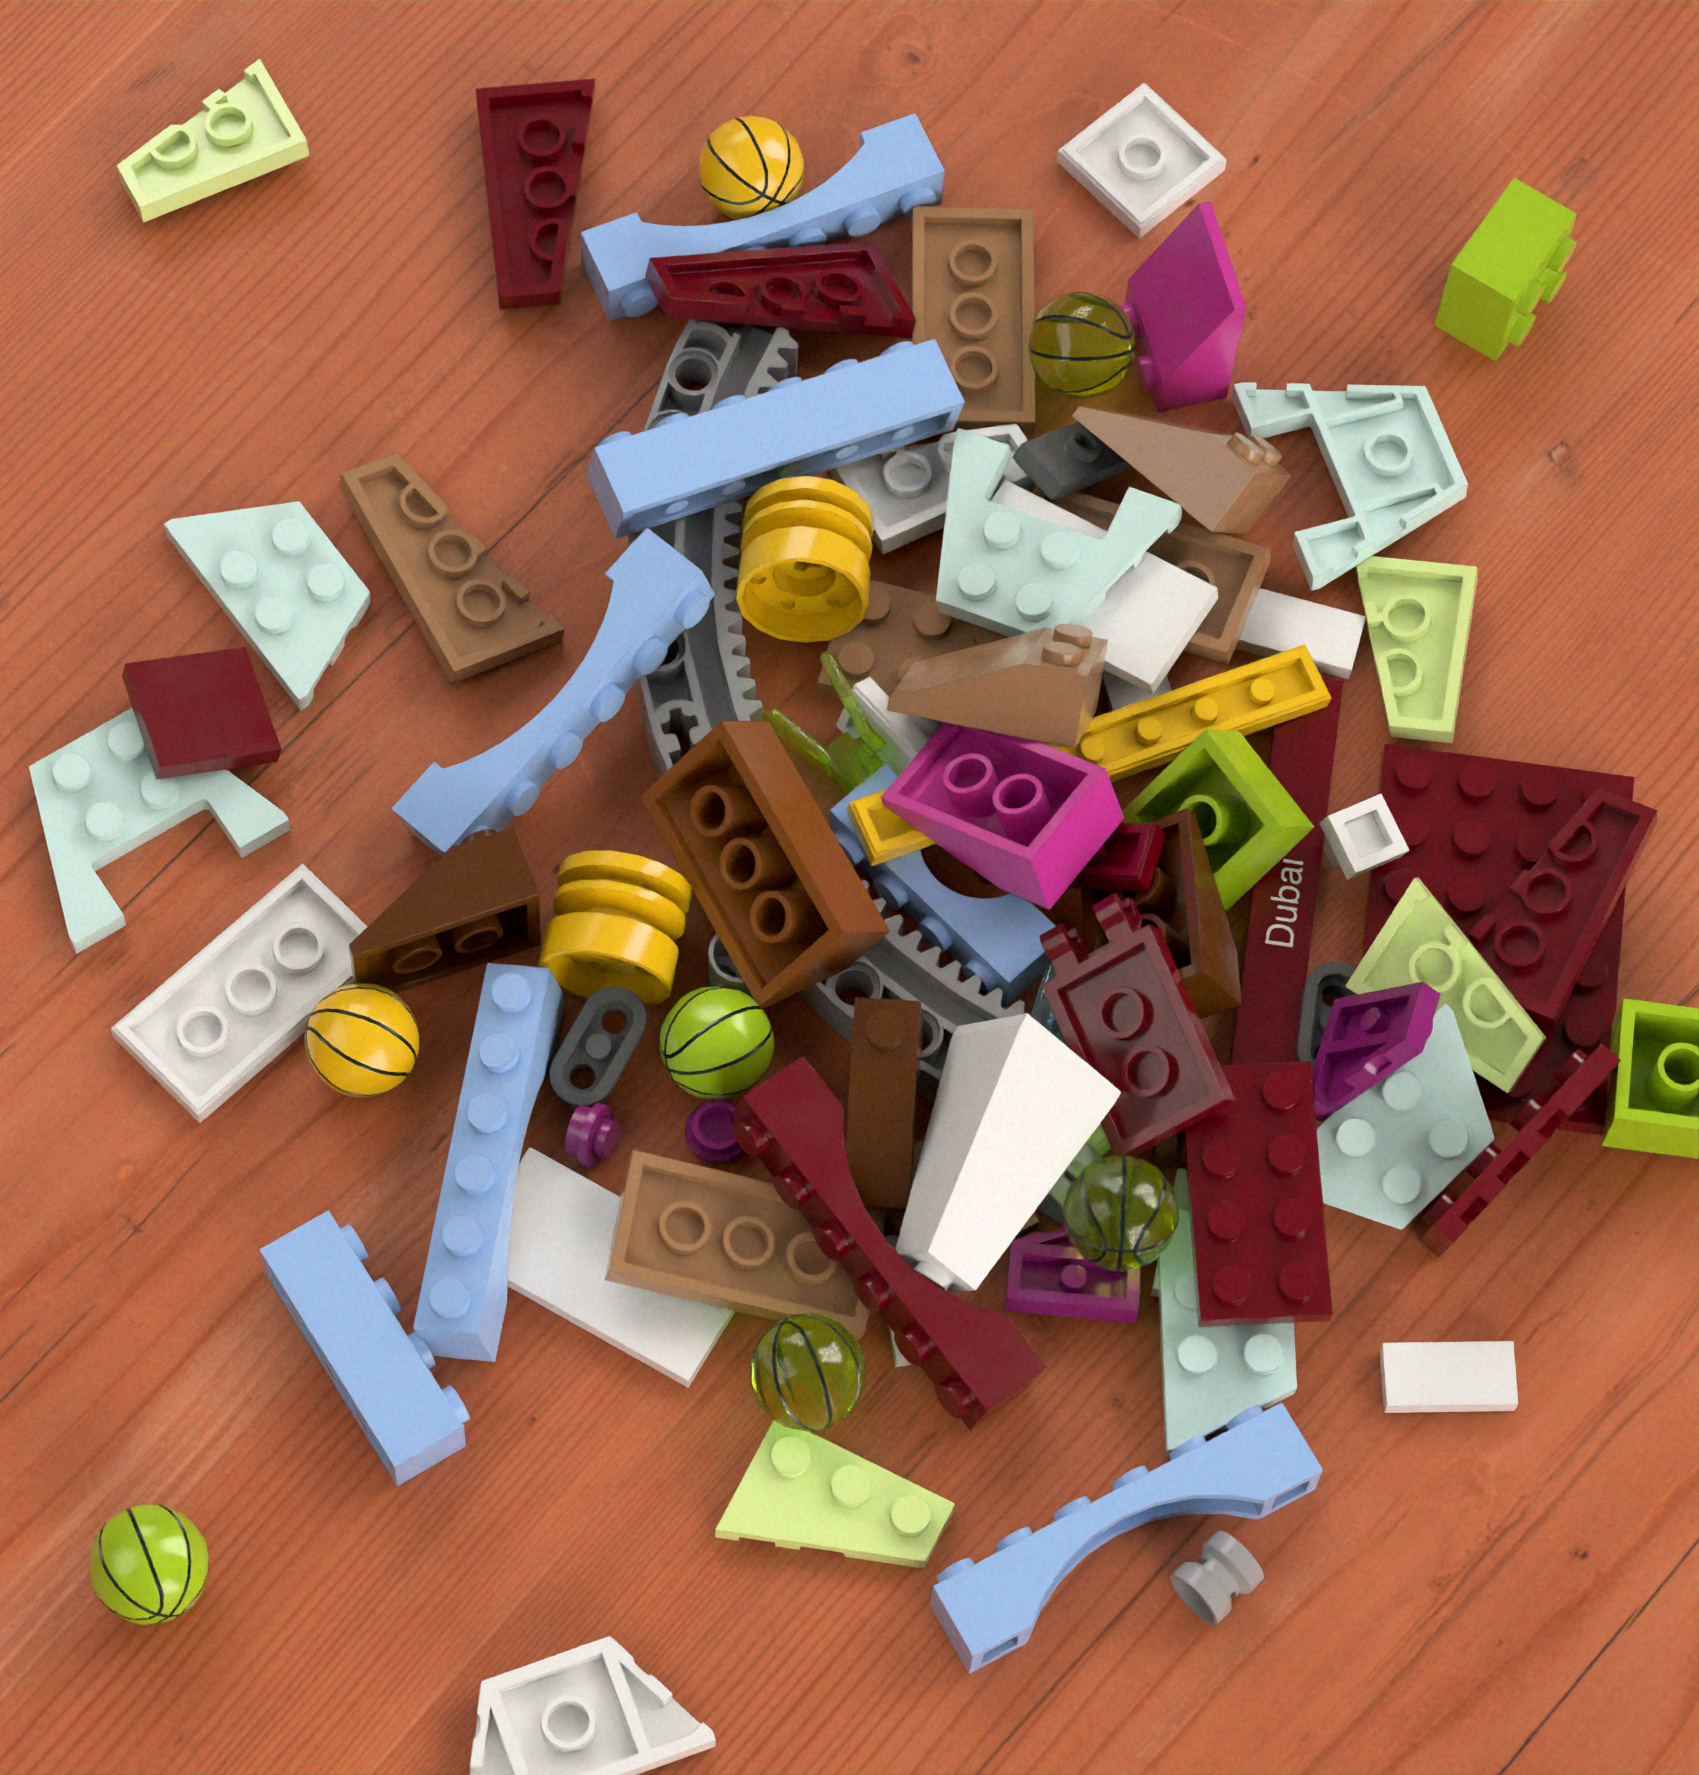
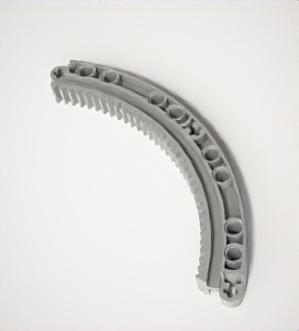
M689 319L667 363L644 431L655 428L660 421L674 414L686 413L691 417L712 410L717 403L735 395H744L746 399L768 392L772 386L782 380L795 377L797 375L799 344L789 335V331L782 327H777L774 335H771L752 324L739 323V328L732 326L726 331L719 326L718 321ZM695 382L706 387L701 390L692 391L681 386L685 383ZM747 497L649 528L701 569L715 593V596L710 600L709 608L704 617L692 628H685L669 645L666 655L671 656L674 660L669 664L660 665L649 675H642L634 684L651 757L659 777L681 759V749L676 735H680L684 743H689L690 750L721 721H762L763 705L760 700H755L756 683L755 679H750V659L745 657L746 639L742 635L743 619L736 600L742 518L744 517L745 498ZM644 530L628 535V548ZM866 880L861 881L869 894L870 884ZM882 897L872 900L884 920L886 901ZM898 914L884 920L890 932L848 969L816 983L797 994L833 1030L850 1043L852 1042L854 1005H848L839 999L838 995L843 991L850 989L859 990L866 994L868 998L921 1001L924 1021L922 1039L929 1046L921 1051L918 1093L935 1102L951 1038L957 1027L1024 1014L1025 1002L1018 1000L1007 1009L1000 1007L1003 990L997 987L983 997L979 994L982 977L977 974L961 983L959 981L961 963L954 961L940 968L941 949L937 946L920 953L922 934L917 930L902 937L904 918Z

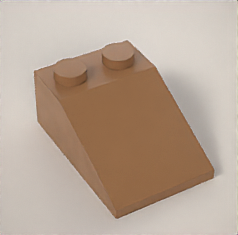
M1079 406L1072 415V417L1172 500L1181 504L1184 510L1211 532L1248 534L1292 476L1278 464L1283 457L1282 454L1267 441L1255 434L1250 439H1247L1237 432L1232 435L1118 410Z
M1059 624L1055 626V629L1046 627L913 663L889 697L887 711L1075 749L1097 710L1108 640L1092 637L1093 632L1083 626Z

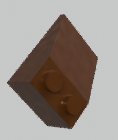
M1187 808L1147 823L1157 824L1166 834L1149 891L1081 889L1084 936L1088 954L1109 943L1106 933L1095 915L1093 905L1114 893L1118 894L1121 901L1129 897L1132 898L1140 913L1142 920L1141 928L1147 925L1160 928L1200 1020L1242 1005L1237 950L1195 813Z
M511 827L499 832L493 829H485L467 836L460 845L451 847L349 944L353 983L376 984L388 988L394 993H399L541 945L539 893L514 828Z

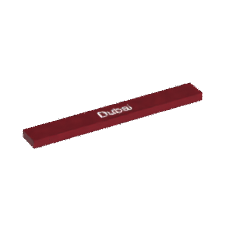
M1321 677L1331 696L1327 707L1279 723L1273 727L1268 768L1310 820L1314 828L1252 887L1240 978L1242 1005L1237 1006L1229 1065L1296 1062L1295 1047L1301 997L1307 978L1325 835L1319 823L1327 817L1343 680Z

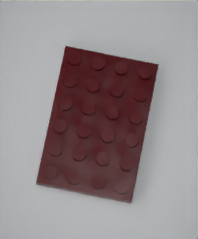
M1385 744L1381 755L1378 795L1382 794L1409 851L1396 860L1370 870L1361 960L1413 879L1419 877L1466 938L1469 939V932L1485 914L1490 916L1509 894V887L1525 869L1527 871L1531 870L1547 852L1548 843L1597 788L1633 801L1634 777ZM1626 885L1554 1029L1550 1030L1536 1024L1546 1039L1513 1090L1507 1093L1473 1071L1489 1120L1510 1123L1535 1095L1546 1103L1562 1086L1552 1076L1578 1048L1588 1057L1601 1043L1610 1050L1612 1022L1616 1015ZM1608 1075L1558 1130L1602 1135V1130L1605 1126Z

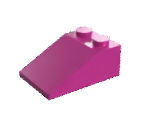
M1211 201L1198 204L1128 279L1124 304L1118 305L1128 315L1133 325L1132 338L1136 341L1138 356L1134 359L1138 385L1143 393L1151 392L1157 413L1226 398L1228 395L1246 304ZM1117 308L1130 333V324L1127 317ZM1118 317L1121 333L1127 336L1126 330Z
M946 722L941 725L881 797L882 803L887 809L998 888L1049 910L1124 819L1105 768L1039 741Z

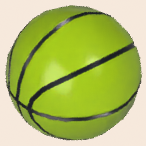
M719 986L702 987L682 997L668 1013L660 1030L659 1049L666 1072L685 1092L705 1099H732L751 1089L767 1071L773 1057L774 1036L767 1014L762 1008H759L757 1002L748 994L733 988Z
M157 1504L133 1506L114 1515L96 1535L90 1554L89 1576L92 1588L99 1600L116 1616L128 1622L143 1625L165 1623L189 1610L202 1594L209 1571V1552L206 1541L199 1529L181 1512Z

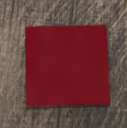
M246 647L125 663L122 678L156 780L278 762L281 747Z

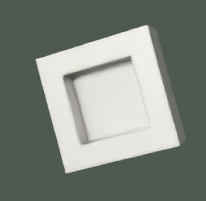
M1382 794L1331 814L1319 823L1328 840L1323 849L1333 869L1341 867L1347 880L1396 860L1409 851Z

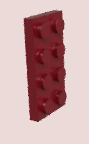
M1311 1061L1220 1065L1236 1102L1183 1130L1198 1327L1330 1321L1333 1311Z

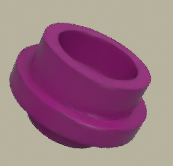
M711 1100L700 1104L690 1113L685 1124V1140L690 1151L698 1159L710 1164H725L735 1160L744 1152L734 1136L733 1125L729 1121L736 1105L724 1100Z
M596 1103L593 1107L580 1105L573 1113L566 1132L565 1151L567 1155L577 1157L581 1166L594 1168L602 1158L609 1159L613 1154L619 1137V1123L613 1121L611 1107L601 1103Z

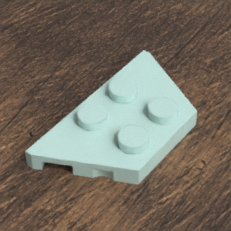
M300 501L175 518L164 523L166 537L301 711L309 706L314 697L313 689L329 664L334 665L345 647L346 635L352 628L357 627L370 606L371 596L368 588Z
M1446 1003L1434 1015L1433 1029L1422 1053L1334 1112L1317 1129L1324 1204L1402 1230L1495 1139L1453 1010Z
M1162 1202L1156 1215V1225L1160 1241L1171 1233L1177 1220L1176 1208L1168 1202ZM1179 1207L1178 1226L1173 1235L1161 1244L1160 1254L1157 1257L1165 1456H1169L1176 1447L1191 1438L1200 1435L1206 1437L1218 1430L1224 1431L1227 1429L1226 1424L1242 1411L1256 1405H1260L1261 1408H1268L1295 1394L1297 1389L1294 1323L1198 1327L1189 1212Z

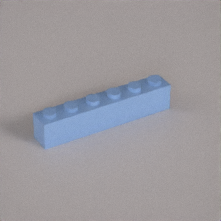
M932 339L914 345L911 341H905L889 347L879 357L860 363L856 359L844 360L830 367L823 375L804 381L800 377L787 378L772 386L768 392L747 399L744 395L728 397L717 403L712 410L691 417L686 413L674 414L660 421L655 428L632 435L628 431L612 434L603 439L597 447H594L586 475L613 536L617 539L645 530L646 528L658 526L753 495L761 487L781 478L811 476L953 430L965 401L936 340Z

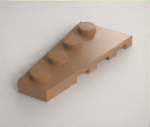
M397 453L341 473L339 488L451 684L562 642L565 628L551 614L545 616L528 599L530 592L513 574L507 577L486 555L488 548L472 531L466 534L447 514L449 507Z

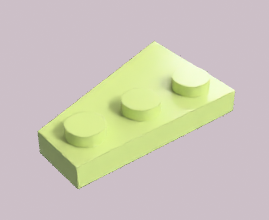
M1419 877L1414 878L1345 987L1356 994L1424 982L1441 994L1436 1012L1445 1003L1453 1010L1472 1070L1509 1093L1517 1084L1546 1037Z
M779 1416L775 1417V1419L785 1425L801 1428ZM774 1420L716 1527L715 1537L739 1541V1537L775 1542L776 1547L800 1550V1546L842 1552L844 1557L924 1569L954 1512L955 1503L809 1431L793 1430L782 1426Z

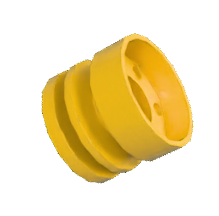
M812 476L781 478L761 487L747 501L743 517L742 556L739 564L736 600L742 616L756 629L782 640L802 643L828 641L849 633L864 619L869 600L871 571L868 564L872 553L871 539L874 530V519L869 504L855 490L834 480Z
M588 850L569 855L560 865L558 889L554 892L553 911L557 916L547 924L539 967L551 969L561 990L588 1000L591 995L600 989L615 986L632 991L640 998L644 1007L662 1003L671 996L679 958L678 946L674 941L684 934L685 913L689 911L692 897L691 885L680 873L663 863L635 854L607 850Z

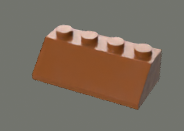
M769 721L719 722L640 796L759 1008L771 1006L848 969L890 932Z

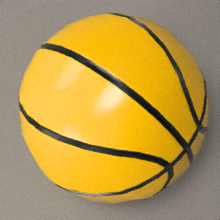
M750 115L730 119L710 134L700 154L699 181L707 200L724 216L734 220L755 216L790 203L797 198L803 184L804 158L796 139L778 122L768 118Z
M365 983L342 986L323 997L310 1014L304 1036L307 1060L315 1074L326 1086L337 1093L349 1097L381 1095L401 1084L414 1067L420 1045L417 1021L408 1005L388 988Z

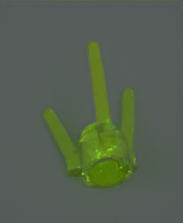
M823 652L820 655V661L860 737L854 739L846 732L825 749L777 709H773L769 713L763 709L762 721H769L781 740L826 773L848 795L883 766L885 762L877 754L887 743L871 727L831 653Z

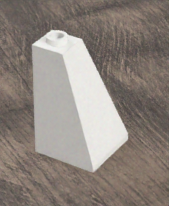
M1028 1013L958 1026L952 1035L897 1241L896 1252L913 1269L948 1293L976 1290L1115 1104L1121 1091Z

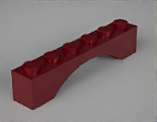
M801 1056L741 1098L729 1118L738 1144L748 1155L754 1158L758 1157L773 1176V1184L779 1197L787 1206L792 1209L798 1208L814 1229V1239L820 1250L832 1261L840 1262L854 1280V1290L862 1304L869 1311L879 1313L895 1333L894 1340L903 1357L912 1365H920L934 1383L937 1399L948 1414L957 1419L961 1418L968 1429L972 1430L1033 1384L1047 1367L1007 1315L975 1306L940 1289L913 1269L884 1239L864 1208L850 1173L844 1143L843 1106L804 1056Z

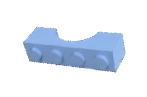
M884 763L830 810L829 826L854 867L858 865L873 880V887L878 896L882 897L892 909L899 910L902 908L918 923V931L931 948L937 946L941 949V953L947 951L956 961L961 963L963 966L962 972L966 980L976 974L982 977L981 995L986 996L997 987L1003 990L1001 1004L1006 1007L1052 966L1042 947L1039 936L1056 926L1030 901L1012 893L997 898L980 899L967 897L948 889L931 874L920 850L871 866L846 810L849 802L886 790L898 778V775Z

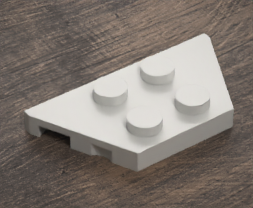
M611 1636L481 1681L477 1725L470 1761V1775H638L715 1747L716 1739L713 1731L704 1722L700 1724L672 1698L673 1694L653 1675H647L634 1663V1657Z

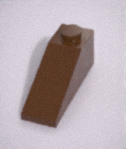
M855 997L849 1072L846 1153L851 1176L865 1209L905 1212L912 1184L924 1024L921 1001Z

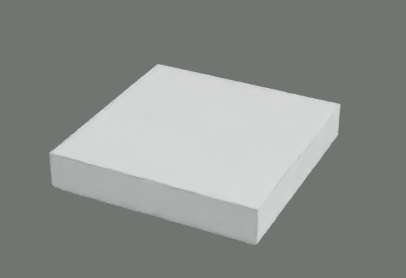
M1145 83L1060 148L1057 154V162L1138 239L1224 172L1227 159Z

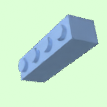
M328 1210L259 1249L263 1272L396 1486L403 1484L466 1447L463 1423L470 1420V1417L462 1400L451 1385L441 1390L429 1371L436 1363L423 1338H419L416 1332L407 1336L395 1317V1315L402 1312L401 1306L386 1280L382 1277L373 1282L361 1262L368 1259V1255L360 1238L350 1224L340 1229Z

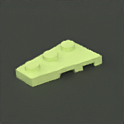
M260 58L243 70L245 79L229 91L224 93L218 89L203 100L204 109L185 124H171L117 165L120 181L143 222L310 156L304 134Z
M1371 556L1355 566L1390 737L1453 744L1478 579L1477 567Z

